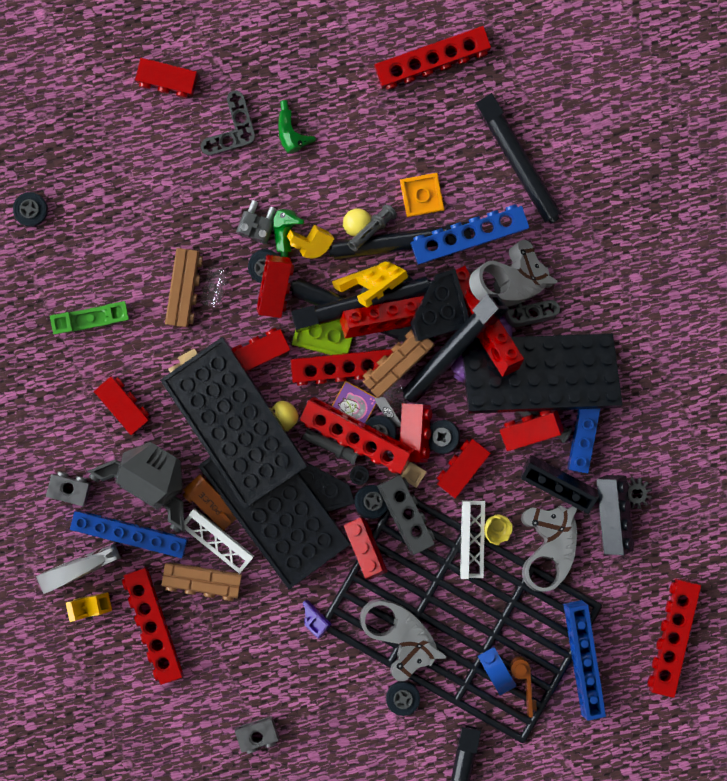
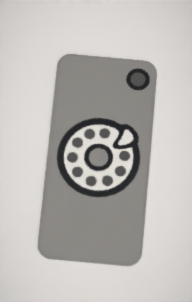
M375 398L384 416L390 418L396 427H401V422L386 398Z

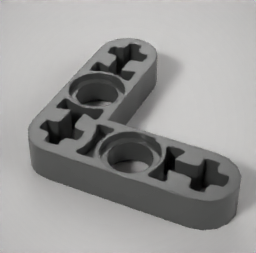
M231 91L227 96V103L235 130L204 139L201 143V150L205 155H217L248 146L254 142L255 133L244 96L240 91ZM233 95L241 97L238 103L240 107L244 106V109H237L233 112L232 109H236L235 103L230 102L233 99ZM244 113L247 117L246 121L238 123L236 121L237 114ZM249 124L250 127H246V130L252 136L249 137V141L241 139L244 133L243 129L238 130V127H244ZM225 137L233 138L232 146L226 147L223 145ZM216 139H219V144L222 147L220 150H218V146L213 147L212 152L204 149L207 146V142H210L212 145L217 144Z
M495 279L493 286L495 292L500 294L501 289ZM553 300L524 306L519 303L507 306L509 309L504 313V316L510 326L520 327L554 319L560 311V306ZM528 311H536L538 317H531Z

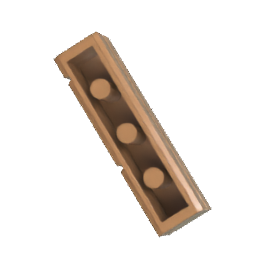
M176 248L165 319L166 325L189 328V325L194 322L195 313H191L192 306H196L197 294H194L195 286L199 287L200 275H197L198 267L202 268L203 256H200L201 252Z
M411 329L405 335L407 339L402 344L400 342L396 343L391 348L393 352L388 357L384 355L377 362L379 366L374 371L370 368L363 375L365 379L362 382L379 399L435 346L429 338L416 342L413 330Z
M166 562L162 586H165L168 591L177 592V589H183L186 594L196 595V592L204 593L203 596L215 598V595L223 596V600L234 601V598L239 597L242 574Z

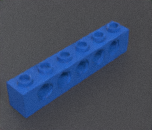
M514 204L506 207L504 212L499 213L496 210L487 213L488 217L480 219V216L471 218L468 224L462 225L459 222L451 225L449 230L443 231V228L432 231L431 236L425 237L423 234L414 237V241L410 244L417 265L528 230L529 225L523 207H517ZM502 217H508L511 220L509 227H504L501 224ZM490 223L493 227L492 232L485 233L482 225ZM464 230H473L474 237L472 239L465 238ZM447 235H453L456 238L454 245L446 243L445 237ZM435 241L438 246L437 250H428L427 243Z
M81 510L74 511L70 526L72 531L178 558L184 557L189 539Z
M582 600L565 603L563 605L581 715L587 721L606 717L588 604Z

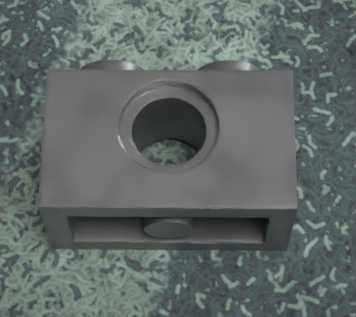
M58 471L57 474H51L46 497L79 506L86 505L91 483L87 482V478L76 476V479L70 478L68 473ZM66 483L73 485L74 490L72 493L66 492Z
M272 716L235 728L241 752H247V754L257 751L258 747L264 745L265 748L274 746L279 740ZM254 732H260L263 735V738L261 740H255L252 734Z

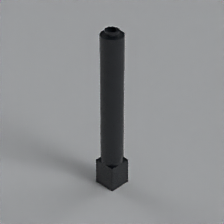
M491 93L477 101L474 105L485 125L490 129L543 221L552 224L559 220L560 217L558 215L561 214V211L504 117V112L494 95Z
M453 224L375 235L370 237L357 251L351 250L348 246V242L351 239L333 241L332 246L329 247L330 257H334L335 261L412 250L410 243L414 241V237L423 234L425 237L432 235V231L443 228V231L451 229L450 226ZM470 229L464 230V236L467 239H471ZM447 235L445 241L448 245H453L456 243V238L453 235ZM435 241L427 243V248L437 246Z
M422 277L400 283L393 289L387 288L383 291L384 296L380 299L375 297L371 300L372 305L424 296L432 281L431 279L427 280V277ZM358 295L317 306L312 305L293 310L291 315L297 333L340 320L343 311L365 306L359 303Z
M300 278L297 281L293 280L290 286L291 296L315 306L346 298ZM409 326L380 333L404 342L407 339L405 335L412 327Z
M487 294L472 310L474 313L403 388V396L407 401L416 403L489 325H494L509 309L498 294Z
M461 724L451 781H470L481 734L479 727Z

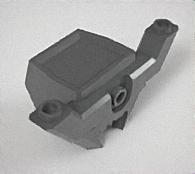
M148 442L124 452L121 462L115 459L87 471L90 473L89 478L97 483L100 480L106 482L116 478L115 483L119 487L156 510L160 511L162 508H165L168 511V522L171 523L170 528L178 533L181 530L185 532L184 503L176 497L183 491L181 461L152 442Z

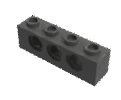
M397 475L377 485L410 554L415 555L435 545L433 542L435 537L432 531L427 529L425 525V516L422 512L418 511L416 507L418 505L417 500L413 494L410 495L407 489L409 484L406 478ZM398 491L403 494L401 502H397L395 499V494ZM405 509L411 511V517L408 520L403 516ZM414 526H417L420 529V533L417 537L413 536L412 529Z

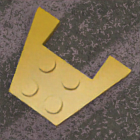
M388 261L332 281L334 288L340 292L357 284L369 289L357 296L360 304L369 307L372 305L371 300L375 297L380 299L384 296L383 291L387 288H395L407 279L408 275L406 270Z

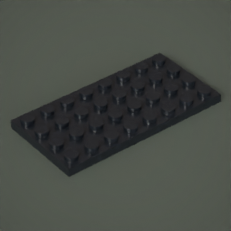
M613 333L511 337L522 354L524 361L519 370L502 377L478 338L462 354L468 414L621 408L623 405Z
M221 337L160 379L244 509L309 466L224 337Z
M211 457L198 465L288 589H291L351 544L299 473L244 509Z

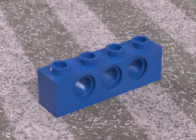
M578 409L567 465L568 470L582 473L589 472L600 409Z

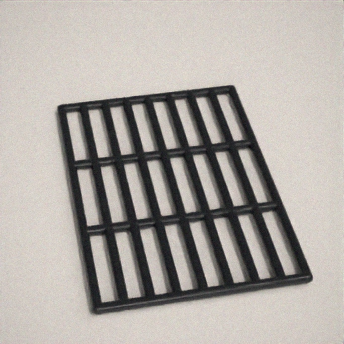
M400 491L395 494L397 502H399L400 498L403 499V494ZM416 498L417 508L460 532L454 542L426 526L427 529L432 531L435 540L451 548L446 558L428 548L419 552L441 565L435 575L376 541L380 533L384 532L405 544L400 532L386 525L391 516L387 509L372 532L379 551L430 580L432 583L428 590L424 591L389 570L387 573L382 574V576L421 597L420 604L415 608L359 576L357 573L361 567L358 560H356L324 617L330 622L335 614L363 630L359 619L338 608L343 598L361 608L368 603L348 591L354 581L382 598L403 606L416 616L418 620L421 619L477 651L479 655L491 649L496 640L554 673L555 676L550 684L531 674V683L545 690V693L540 701L532 697V700H536L537 711H534L533 717L530 718L471 684L476 674L491 681L485 669L481 667L482 663L478 656L473 663L436 641L434 642L437 649L444 653L445 656L470 669L465 679H462L434 662L432 666H426L459 685L460 688L456 695L448 693L415 673L408 678L518 742L525 743L572 662L571 648L567 651L511 619L509 616L515 607L569 638L566 627L518 600L523 591H526L565 614L564 605L543 592L532 590L526 585L523 578L520 580L484 559V568L517 586L511 597L480 578L466 579L508 603L503 613L497 611L443 580L448 569L460 576V567L452 563L457 553L461 554V523ZM403 513L404 518L408 520L410 516ZM470 529V533L473 535V537L478 535L477 532ZM484 537V546L523 568L526 560L499 545L490 543ZM533 564L530 565V579L535 574L550 584L554 582V576ZM561 582L557 588L578 600L584 601L593 608L590 613L592 626L602 609V604ZM438 586L498 619L493 630L434 597L433 595ZM430 602L489 636L484 646L424 613L428 603ZM373 607L368 611L394 626V617L377 607ZM366 624L367 629L371 632L382 633L377 629L371 627L370 625ZM507 624L564 657L560 667L553 665L499 634L503 626ZM330 626L326 631L389 668L398 658L397 652L400 644L382 641L394 648L389 658L333 626ZM501 657L506 668L510 670V661ZM517 687L508 691L526 701V693ZM466 691H470L526 723L527 725L521 734L462 701Z

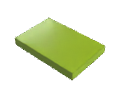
M336 320L297 333L295 329L292 345L329 355H340L349 353L352 338L345 339L340 320Z

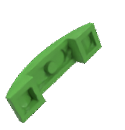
M126 301L75 312L51 315L50 320L53 335L115 324L127 321L129 317Z

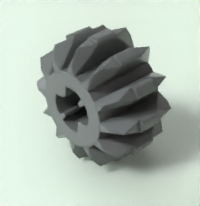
M631 477V484L628 482L630 509H634L635 504L637 509H641V502L647 506L648 502L645 499H652V496L647 495V493L652 491V488H646L649 483L647 481L642 483V478L638 477L637 481H635L634 477ZM633 489L640 490L638 492L640 494L639 497H632V494H634L632 493Z

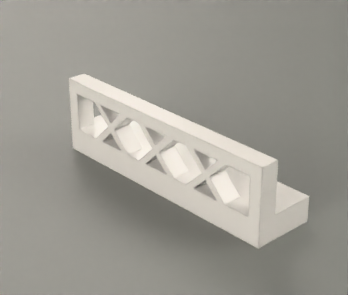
M462 500L461 579L484 577L485 501ZM471 505H481V513L476 518L470 514ZM479 517H481V523L477 521ZM474 522L480 526V533L475 537L470 533V526ZM474 541L480 546V551L475 556L470 553V545ZM474 560L480 566L479 574L469 573V565Z
M196 508L185 519V530L239 574L254 557L252 553ZM193 518L199 523L200 529L192 530L186 524ZM203 531H209L213 534L215 541H205L203 539ZM218 543H224L228 546L230 553L221 554L218 551ZM232 555H239L245 560L240 568L233 563Z

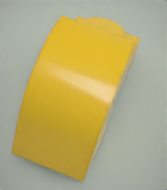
M316 225L312 227L307 238L292 230L287 235L290 245L300 249L299 251L302 256L310 259L318 258L326 253L334 240L330 232Z
M108 592L77 598L66 603L70 622L112 611Z

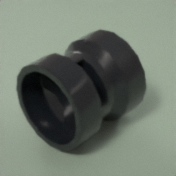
M362 465L353 467L350 472L351 481L357 485L366 483L369 478V471Z

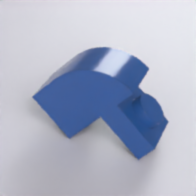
M495 647L478 656L500 696L516 687L513 678Z

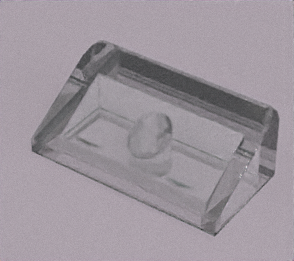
M209 267L200 304L223 309L232 272Z
M403 377L382 395L386 398L395 414H400L402 412V403H407L403 396Z

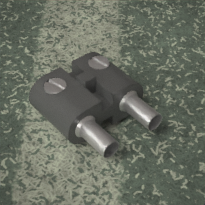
M252 200L248 211L243 212L236 233L242 237L254 239L256 242L267 244L273 230L274 221L272 219L276 208L270 207L266 218L259 217L257 214H254L258 202Z

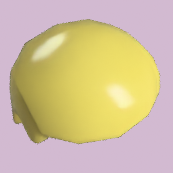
M359 208L348 211L343 218L344 230L350 236H356L371 222V215Z
M278 401L272 407V411L275 410L276 417L287 432L298 422V412L291 403Z
M500 514L488 518L484 525V535L494 545H500V543L508 541L513 532V525L508 517Z

